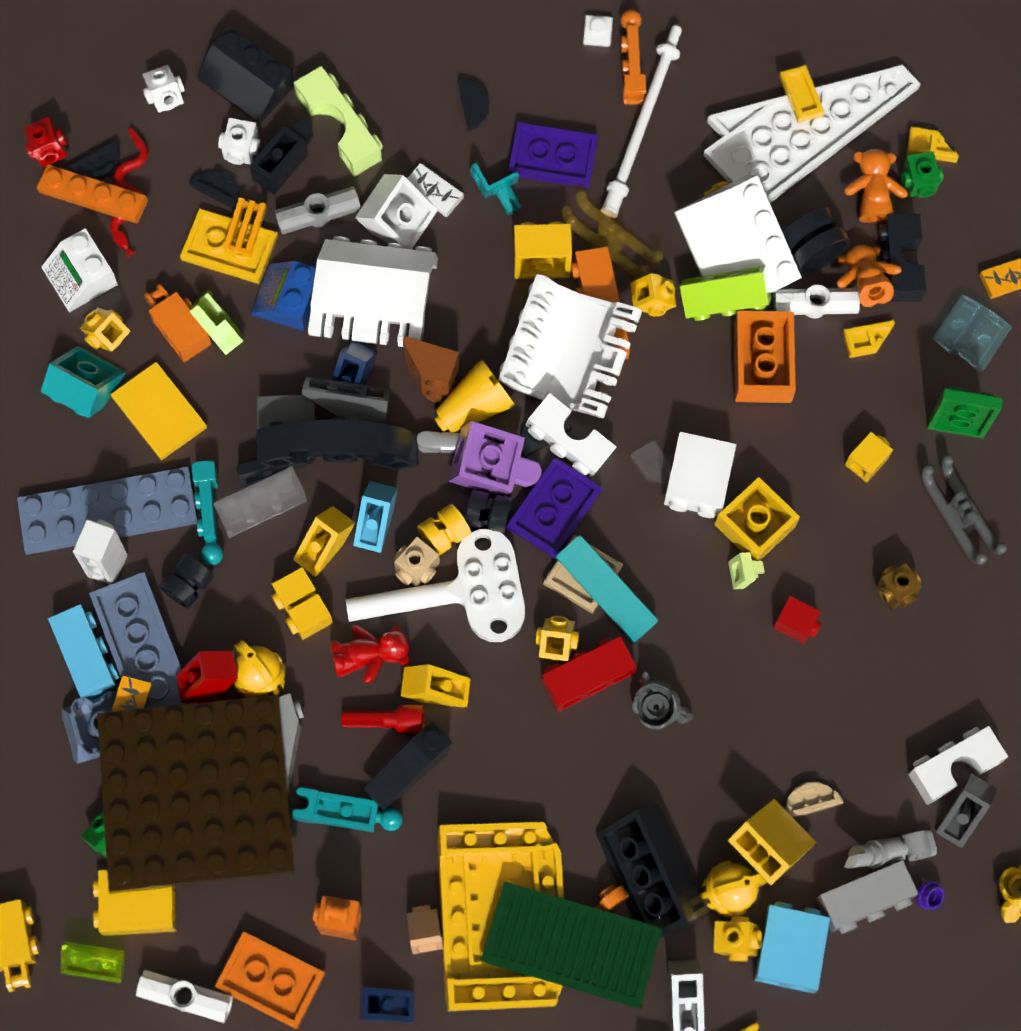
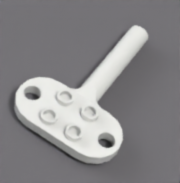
M479 529L471 532L469 536L461 541L457 550L459 573L454 580L345 599L349 622L459 603L466 610L471 630L479 638L489 642H503L511 639L520 631L525 620V604L511 542L502 533L489 529ZM480 538H486L491 542V547L488 550L481 551L475 547V542ZM496 620H502L506 623L507 629L501 634L494 633L490 628L491 623Z

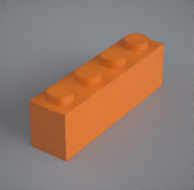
M608 246L575 252L574 262L571 263L572 278L577 279L579 288H576L575 291L601 300L620 303ZM617 328L614 337L623 338L629 342L627 331ZM615 347V348H618V349H621V350L626 351V352H627V355H626L625 360H626V359H629L630 347H629L628 350H627V349H623V348H619V347Z

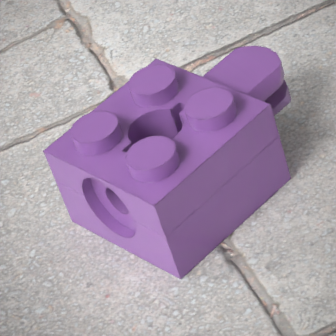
M471 421L461 427L448 482L489 492L490 495L494 496L497 494L506 496L512 493L514 484L530 487L537 483L541 477V467L538 462L521 457L524 437Z

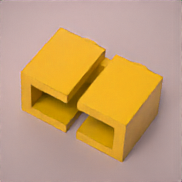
M303 567L272 584L275 593L271 595V598L278 610L284 608L289 618L285 619V622L293 635L298 633L301 639L304 640L333 624L329 611L319 594L315 593L316 589Z

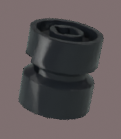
M473 489L465 521L470 527L481 529L486 525L489 530L505 534L513 498L498 494L492 498L489 492ZM483 509H490L489 514L484 512Z
M183 554L174 566L176 572L168 573L160 583L159 588L176 603L189 609L199 597L198 589L204 590L214 578V575L199 561L190 555Z

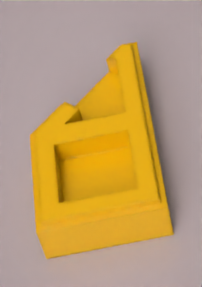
M917 127L910 128L906 155L934 151L936 160L955 163L958 160L957 152L952 151L939 131Z

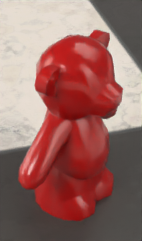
M354 625L351 631L358 639H354L351 642L330 641L337 678L368 667L363 678L365 683L370 684L376 678L383 661L398 662L402 666L409 664V642L399 625L393 626L390 632L383 634L379 639L363 627Z

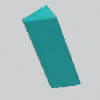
M581 535L577 536L555 557L633 643L658 622V619Z

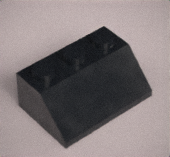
M228 26L213 42L197 76L199 81L258 124H261L294 88L292 70L231 26Z

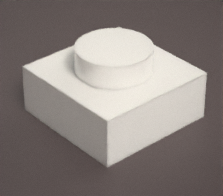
M586 15L583 44L610 47L613 18Z

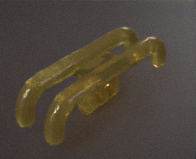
M579 190L576 193V201L583 212L599 224L598 234L581 223L574 216L570 206L562 208V217L567 224H571L572 230L596 248L608 246L611 260L634 277L642 278L650 274V268L647 265L639 267L619 251L625 245L652 263H660L663 260L664 252L662 250L652 251L588 201L585 191Z

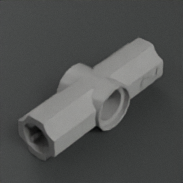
M352 186L326 195L314 193L303 202L274 211L283 235L309 226L323 227L332 219L360 211L361 206L356 190ZM315 208H323V209H324V210H323L322 212H320V213H314V212H312V210L315 209Z

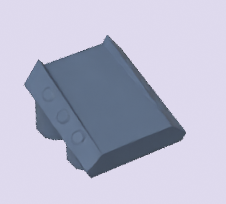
M107 692L101 697L91 700L85 697L79 698L71 706L62 708V721L65 725L73 760L77 764L100 757L97 713L111 712L117 692Z

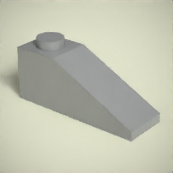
M291 694L278 697L287 793L290 790L301 733L299 719L304 718L299 700L294 702Z
M699 960L668 961L672 1031H705L703 973Z

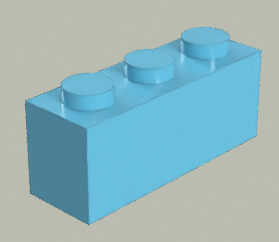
M80 604L48 618L80 697L91 700L101 697L104 693L118 690L115 680L119 679L113 662L110 664L106 662L104 654L108 653L102 636L99 638L95 636L93 628L98 626L92 612H85Z

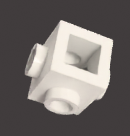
M168 65L142 74L147 88L143 89L149 105L154 103L158 113L171 110L184 103L180 94L185 91L179 76H173Z
M229 118L226 131L221 132L218 144L219 148L222 149L225 160L236 165L243 163L251 164L253 155H258L260 148L256 123Z

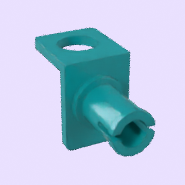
M477 163L472 164L470 174L484 199L497 195L507 215H511L513 210L517 212L523 207L511 188L518 181V172L488 185Z

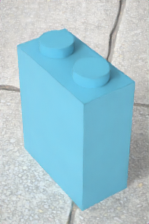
M775 902V905H769L765 913L762 930L763 943L758 953L754 981L809 993L818 991L830 917L822 916L823 911L812 908H805L804 912L793 910V905L784 902Z

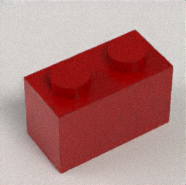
M200 651L176 675L181 703L214 702L238 679V665L234 662L233 652Z

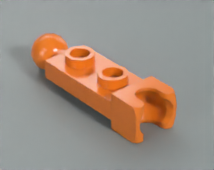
M630 9L622 14L620 20L622 27L626 29V36H621V52H626L627 59L622 60V76H624L623 101L624 104L639 105L644 104L646 94V75L640 74L638 27L641 25L642 19L640 13Z

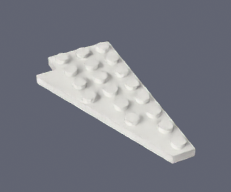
M901 65L816 87L815 89L825 111L824 115L797 123L787 95L713 114L708 117L707 123L721 138L707 148L703 156L729 183L744 176L758 175L769 203H771L917 91L920 83Z

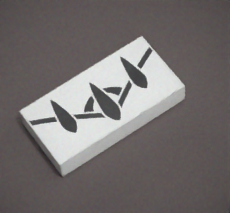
M421 163L407 178L437 211L445 217H448L464 198V194Z

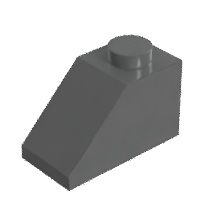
M971 773L956 795L936 833L958 847L963 848L991 806L997 788Z

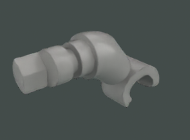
M921 830L901 835L902 841L900 837L870 840L862 845H854L849 851L845 867L868 866L869 868L877 869L888 867L902 860L904 861L906 859L905 855L908 856L909 861H917L935 856L937 847L933 833L930 830Z

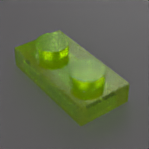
M64 942L61 949L60 974L121 983L124 976L125 951Z

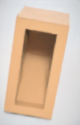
M429 905L412 908V913L406 914L412 953L417 954L443 949L437 909L431 910Z

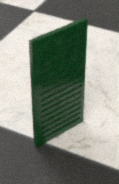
M504 881L480 961L641 1009L663 928Z

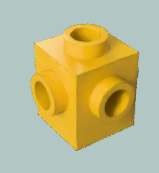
M650 273L630 283L633 306L641 309L642 312L656 317L664 315L667 310L676 307L673 280L661 277L660 274Z
M97 308L91 311L85 317V323L80 327L86 335L85 341L94 349L102 348L111 352L130 332L122 323V317L112 309L107 311Z
M552 616L545 619L543 627H538L536 634V644L540 645V658L555 661L569 660L572 649L577 650L579 632H574L575 621H569L563 616Z
M731 916V922L715 921L714 953L728 955L731 961L742 962L748 961V956H758V949L762 947L763 936L761 930H759V925L749 922V917Z

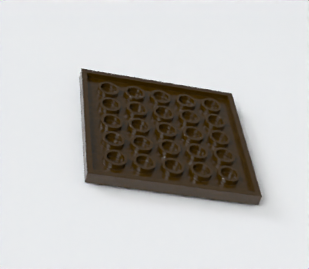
M278 695L97 713L109 894L295 874Z

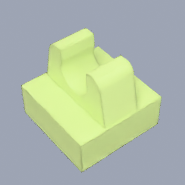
M750 552L739 553L728 562L733 589H744L759 577L758 574L765 573L763 561H752Z

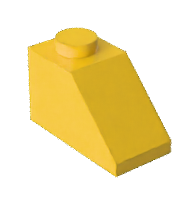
M334 506L316 516L293 560L316 577L344 545L355 522Z
M430 664L404 667L401 696L420 703L467 707L471 678Z

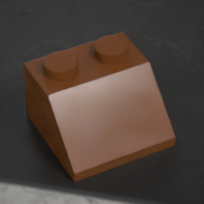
M404 336V362L421 394L432 402L441 403L454 390L459 376V352Z

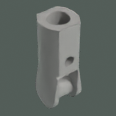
M423 431L417 436L418 449L424 453H455L460 433Z

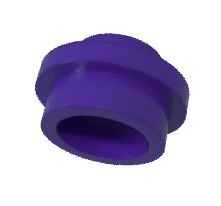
M927 880L919 886L916 902L919 907L925 910L937 909L944 901L945 892L938 882Z

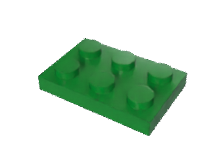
M958 387L945 388L928 419L927 429L984 438L1002 409L1003 398L995 397L987 392L975 394L966 392V390Z

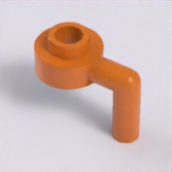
M613 884L599 895L602 900L594 908L610 912L628 898L629 894L623 886L616 888Z

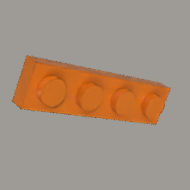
M47 165L37 186L39 193L138 224L148 202L146 195L51 165Z

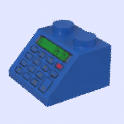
M296 261L270 264L251 315L304 331L311 313V299L316 267Z

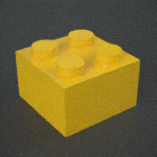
M556 221L545 225H536L532 222L514 225L515 279H535L536 274L544 275L548 278H570L572 260L571 224Z
M758 477L718 514L715 526L743 553L750 552L752 561H760L796 527L800 516Z

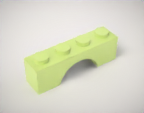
M321 66L294 82L296 96L310 115H330L338 119L345 127L344 136L338 143L339 156L354 177L382 161L381 149L383 146L379 138L375 134L371 135L369 133L364 117L361 114L356 115L352 109L353 104L346 93H340L338 83L331 73L327 74Z

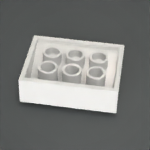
M758 175L744 176L674 212L702 276L766 266L770 292L779 290L802 278Z

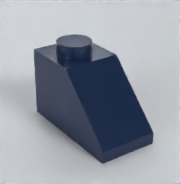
M351 341L340 351L332 380L365 385L371 374L378 351L357 341Z

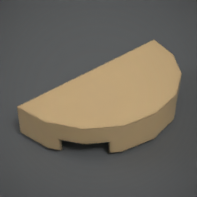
M818 781L806 782L793 790L787 798L784 809L793 818L839 806L844 802L839 793L829 786Z

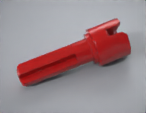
M400 704L396 710H344L341 714V724L344 728H395L399 734H418L425 728V709H423V705Z

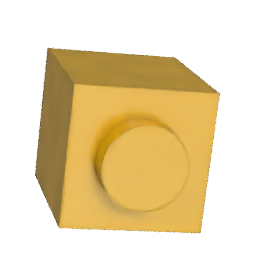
M870 432L849 455L845 465L867 483L889 459L893 449L885 438Z

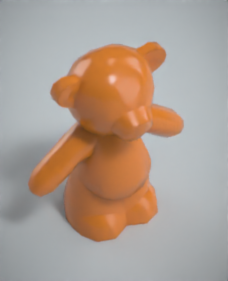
M870 149L864 153L856 152L853 158L860 164L863 176L849 184L844 190L845 194L851 196L860 189H864L859 221L864 223H884L887 214H894L889 190L899 198H905L908 194L902 185L887 176L890 165L896 161V156L892 153L887 154L880 149Z
M860 244L850 248L847 254L838 256V262L846 264L849 270L838 279L837 286L844 288L854 279H857L858 296L860 303L864 307H872L877 303L885 304L891 301L894 289L889 279L883 273L897 275L900 274L901 267L896 264L876 261V257L881 254L880 247L872 248L868 245Z

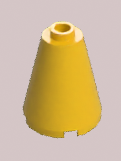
M481 360L475 364L435 410L438 416L434 420L443 432L449 429L451 433H455L469 422L474 421L478 423L510 409L515 403L485 362Z

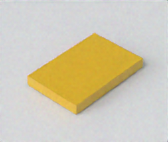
M199 208L181 252V260L260 284L277 241L278 233L260 227L251 257L225 251L223 246L232 218ZM243 221L239 222L233 246L236 244ZM253 224L248 226L242 248L246 249Z
M157 362L110 394L114 402L161 461L207 429L205 422Z

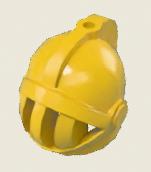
M243 640L235 644L234 650L237 655L235 662L238 665V679L234 682L236 690L246 698L279 696V691L283 690L285 684V665L281 657L266 647H249Z
M725 861L712 867L706 880L702 883L701 888H704V893L701 894V898L706 900L708 903L707 907L723 916H741L745 914L746 910L756 900L759 887L765 885L767 881L761 874L755 875L745 865Z

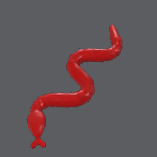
M129 128L128 132L139 149V155L118 166L113 179L115 186L143 194L140 189L124 180L125 174L141 167L148 158L146 143L133 128ZM114 217L110 224L113 240L119 247L127 251L126 257L129 258L130 254H135V251L129 249L126 235L119 230L120 224L126 222V220Z

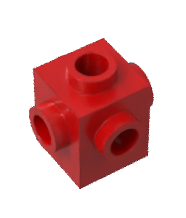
M50 117L24 127L28 143L25 144L26 150L31 159L36 158L42 167L68 156L65 145L68 144L67 138L62 129H58Z

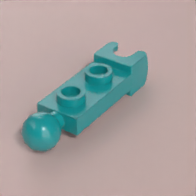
M210 460L192 463L194 485L196 490L199 491L195 492L196 509H201L202 519H197V530L199 537L203 536L205 540V546L202 548L200 556L205 564L214 566L223 559V549L217 545L218 537L213 490L219 488L218 474L215 462Z
M301 787L296 790L300 799L309 802L306 809L293 810L292 818L296 821L373 833L376 823H380L387 831H395L399 829L403 822L402 813L398 809L387 808L385 811L380 812L378 811L379 806L373 800L319 792L318 790Z

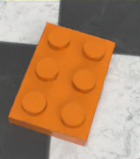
M243 931L215 988L298 1029L325 976V972Z

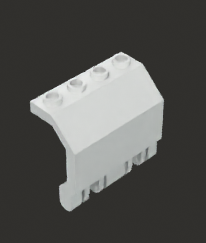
M334 236L333 240L325 239L317 259L308 335L322 337L324 329V337L331 338L334 332L335 317L344 318L341 331L343 340L350 339L352 330V341L377 344L382 321L380 344L387 345L390 336V324L400 325L397 336L399 347H403L404 336L407 337L409 324L408 337L422 341L430 274L432 269H437L438 257L436 253L432 252L431 248L417 246L415 250L404 249V245L397 243H388V247L378 246L377 242L372 240H361L360 243L350 242V239L340 236Z
M536 274L534 282L529 287L526 305L520 312L519 324L515 335L510 339L506 360L500 367L498 381L514 390L542 401L551 393L571 410L604 418L608 406L591 399L609 403L611 396L601 391H594L596 384L599 381L609 386H616V378L601 372L619 377L627 352L615 347L628 350L631 343L623 338L614 337L616 329L635 332L637 326L627 321L638 323L642 310L627 304L609 302L577 293L558 285L547 276Z

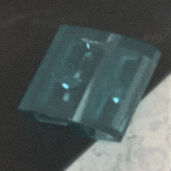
M961 295L932 339L952 356L959 354L979 372L985 370L1012 326L987 307L965 295Z

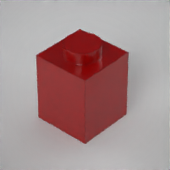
M789 596L774 629L805 644L809 636L815 638L822 622L817 620L821 611Z

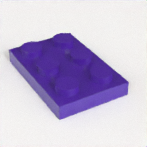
M517 122L508 176L518 172L519 178L589 189L598 135Z
M554 458L508 523L507 529L553 559H556L555 557L565 546L601 494L603 488L557 458Z

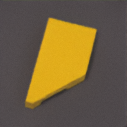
M894 320L844 329L843 337L849 358L877 353L894 327Z

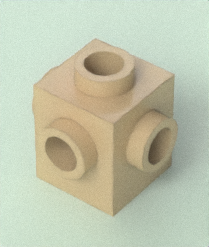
M416 537L408 547L404 545L396 553L394 565L397 573L395 575L406 585L411 583L417 587L422 582L427 584L436 573L435 568L440 563L439 554L420 538Z

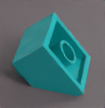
M77 346L49 363L41 392L49 396L54 402L62 403L73 409L78 415L90 418L104 408L111 397L110 394L115 391L123 379L125 371Z

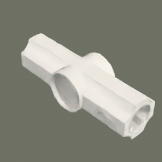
M812 285L808 289H782L773 292V311L794 312V315H806L816 319L824 314H858L860 310L857 288L827 289L823 285ZM810 299H818L822 302V304L815 305L810 301Z
M144 970L140 977L136 992L137 997L225 1023L229 1015L233 1000L232 996ZM182 989H190L192 991L190 1002L184 1005L179 1004L177 1001L178 993Z

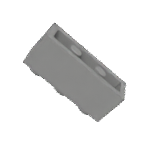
M902 860L823 893L816 900L821 911H823V916L830 917L829 929L831 933L840 930L841 934L858 928L856 922L867 918L870 923L886 916L884 913L886 909L895 907L896 911L912 905L911 899L918 895V892Z

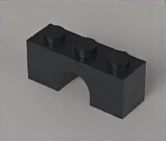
M887 214L884 223L879 225V240L884 241V250H881V262L896 264L901 267L900 274L885 275L894 289V295L889 302L922 301L926 292L924 265L910 264L901 255L904 251H917L922 241L920 214Z

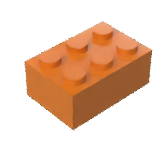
M737 311L734 321L735 402H792L796 392L794 312Z

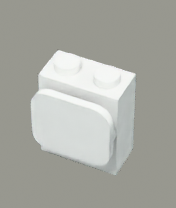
M680 432L664 505H668L670 509L679 512H685L686 510L698 512V515L706 518L718 516L724 506L736 444Z

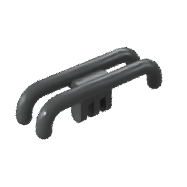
M945 455L941 460L943 475L955 494L949 504L934 480L933 467L925 465L921 472L924 486L969 560L976 565H982L987 561V555L976 550L964 528L972 524L992 553L996 555L1004 554L1007 550L1006 544L999 543L995 539L957 477L953 468V457Z

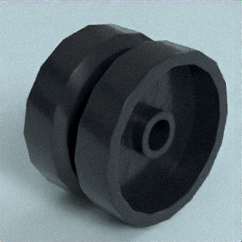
M828 207L818 208L805 214L783 232L800 275L814 273L832 263L845 252L851 243L844 229L836 227L838 223L837 218Z

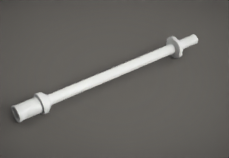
M672 26L666 44L658 45L657 54L661 56L616 180L609 182L607 186L608 194L601 208V213L607 217L616 218L618 216L622 200L628 195L629 189L626 182L670 61L677 60L680 56V51L676 49L682 31L679 26Z

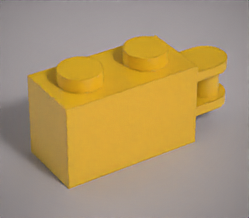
M21 899L0 904V972L4 971L9 992H13L15 988L25 986V988L31 987L28 965L37 963L35 955L40 953L37 937L31 934L30 925L34 924L31 906H26V903ZM21 967L22 974H12V969Z

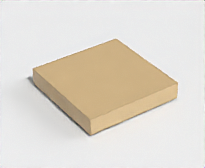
M573 535V537L571 538V540H570V542L568 543V545H569L577 536ZM590 545L618 575L623 564ZM557 560L544 580L543 585L593 614L598 604Z

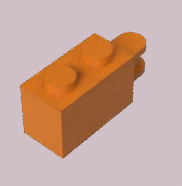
M158 284L155 291L150 294L148 292L143 294L151 306V309L148 310L152 322L185 363L211 345L209 334L189 312L192 304L187 298L182 300L177 292L170 296L163 286Z
M322 896L321 903L315 904L313 921H315V925H317L322 935L357 940L362 908L358 901Z

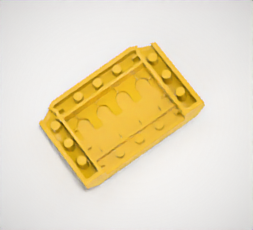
M544 822L440 825L438 827V864L447 1011L554 1007L557 1004L563 986L480 961L504 881L564 899L561 851L549 835L546 824Z

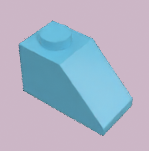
M373 481L369 482L362 495L353 546L379 553L382 552L392 519L398 488Z

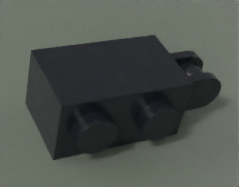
M298 120L290 130L283 126L249 165L252 180L273 195L276 194L308 156L306 145L313 138L312 124L309 120Z

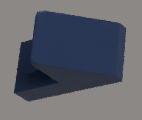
M361 987L359 1019L365 1023H414V991Z

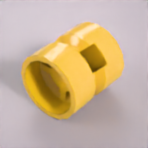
M449 504L438 511L436 519L429 517L417 525V529L424 542L437 552L439 556L451 548L452 542L459 543L471 534L467 522L453 504Z

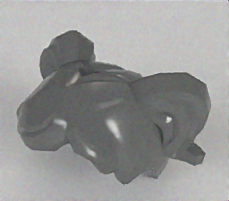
M643 671L639 679L640 689L634 695L632 702L633 712L638 714L640 722L652 730H661L674 721H678L681 724L690 722L693 719V712L689 707L681 704L678 693L671 689L669 684L657 680L651 672ZM655 705H659L658 710H654Z

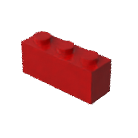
M621 636L614 640L612 637H608L600 641L596 645V649L588 653L586 650L579 651L571 656L570 662L562 666L560 663H556L544 670L545 674L542 675L541 683L557 713L636 673L637 666Z

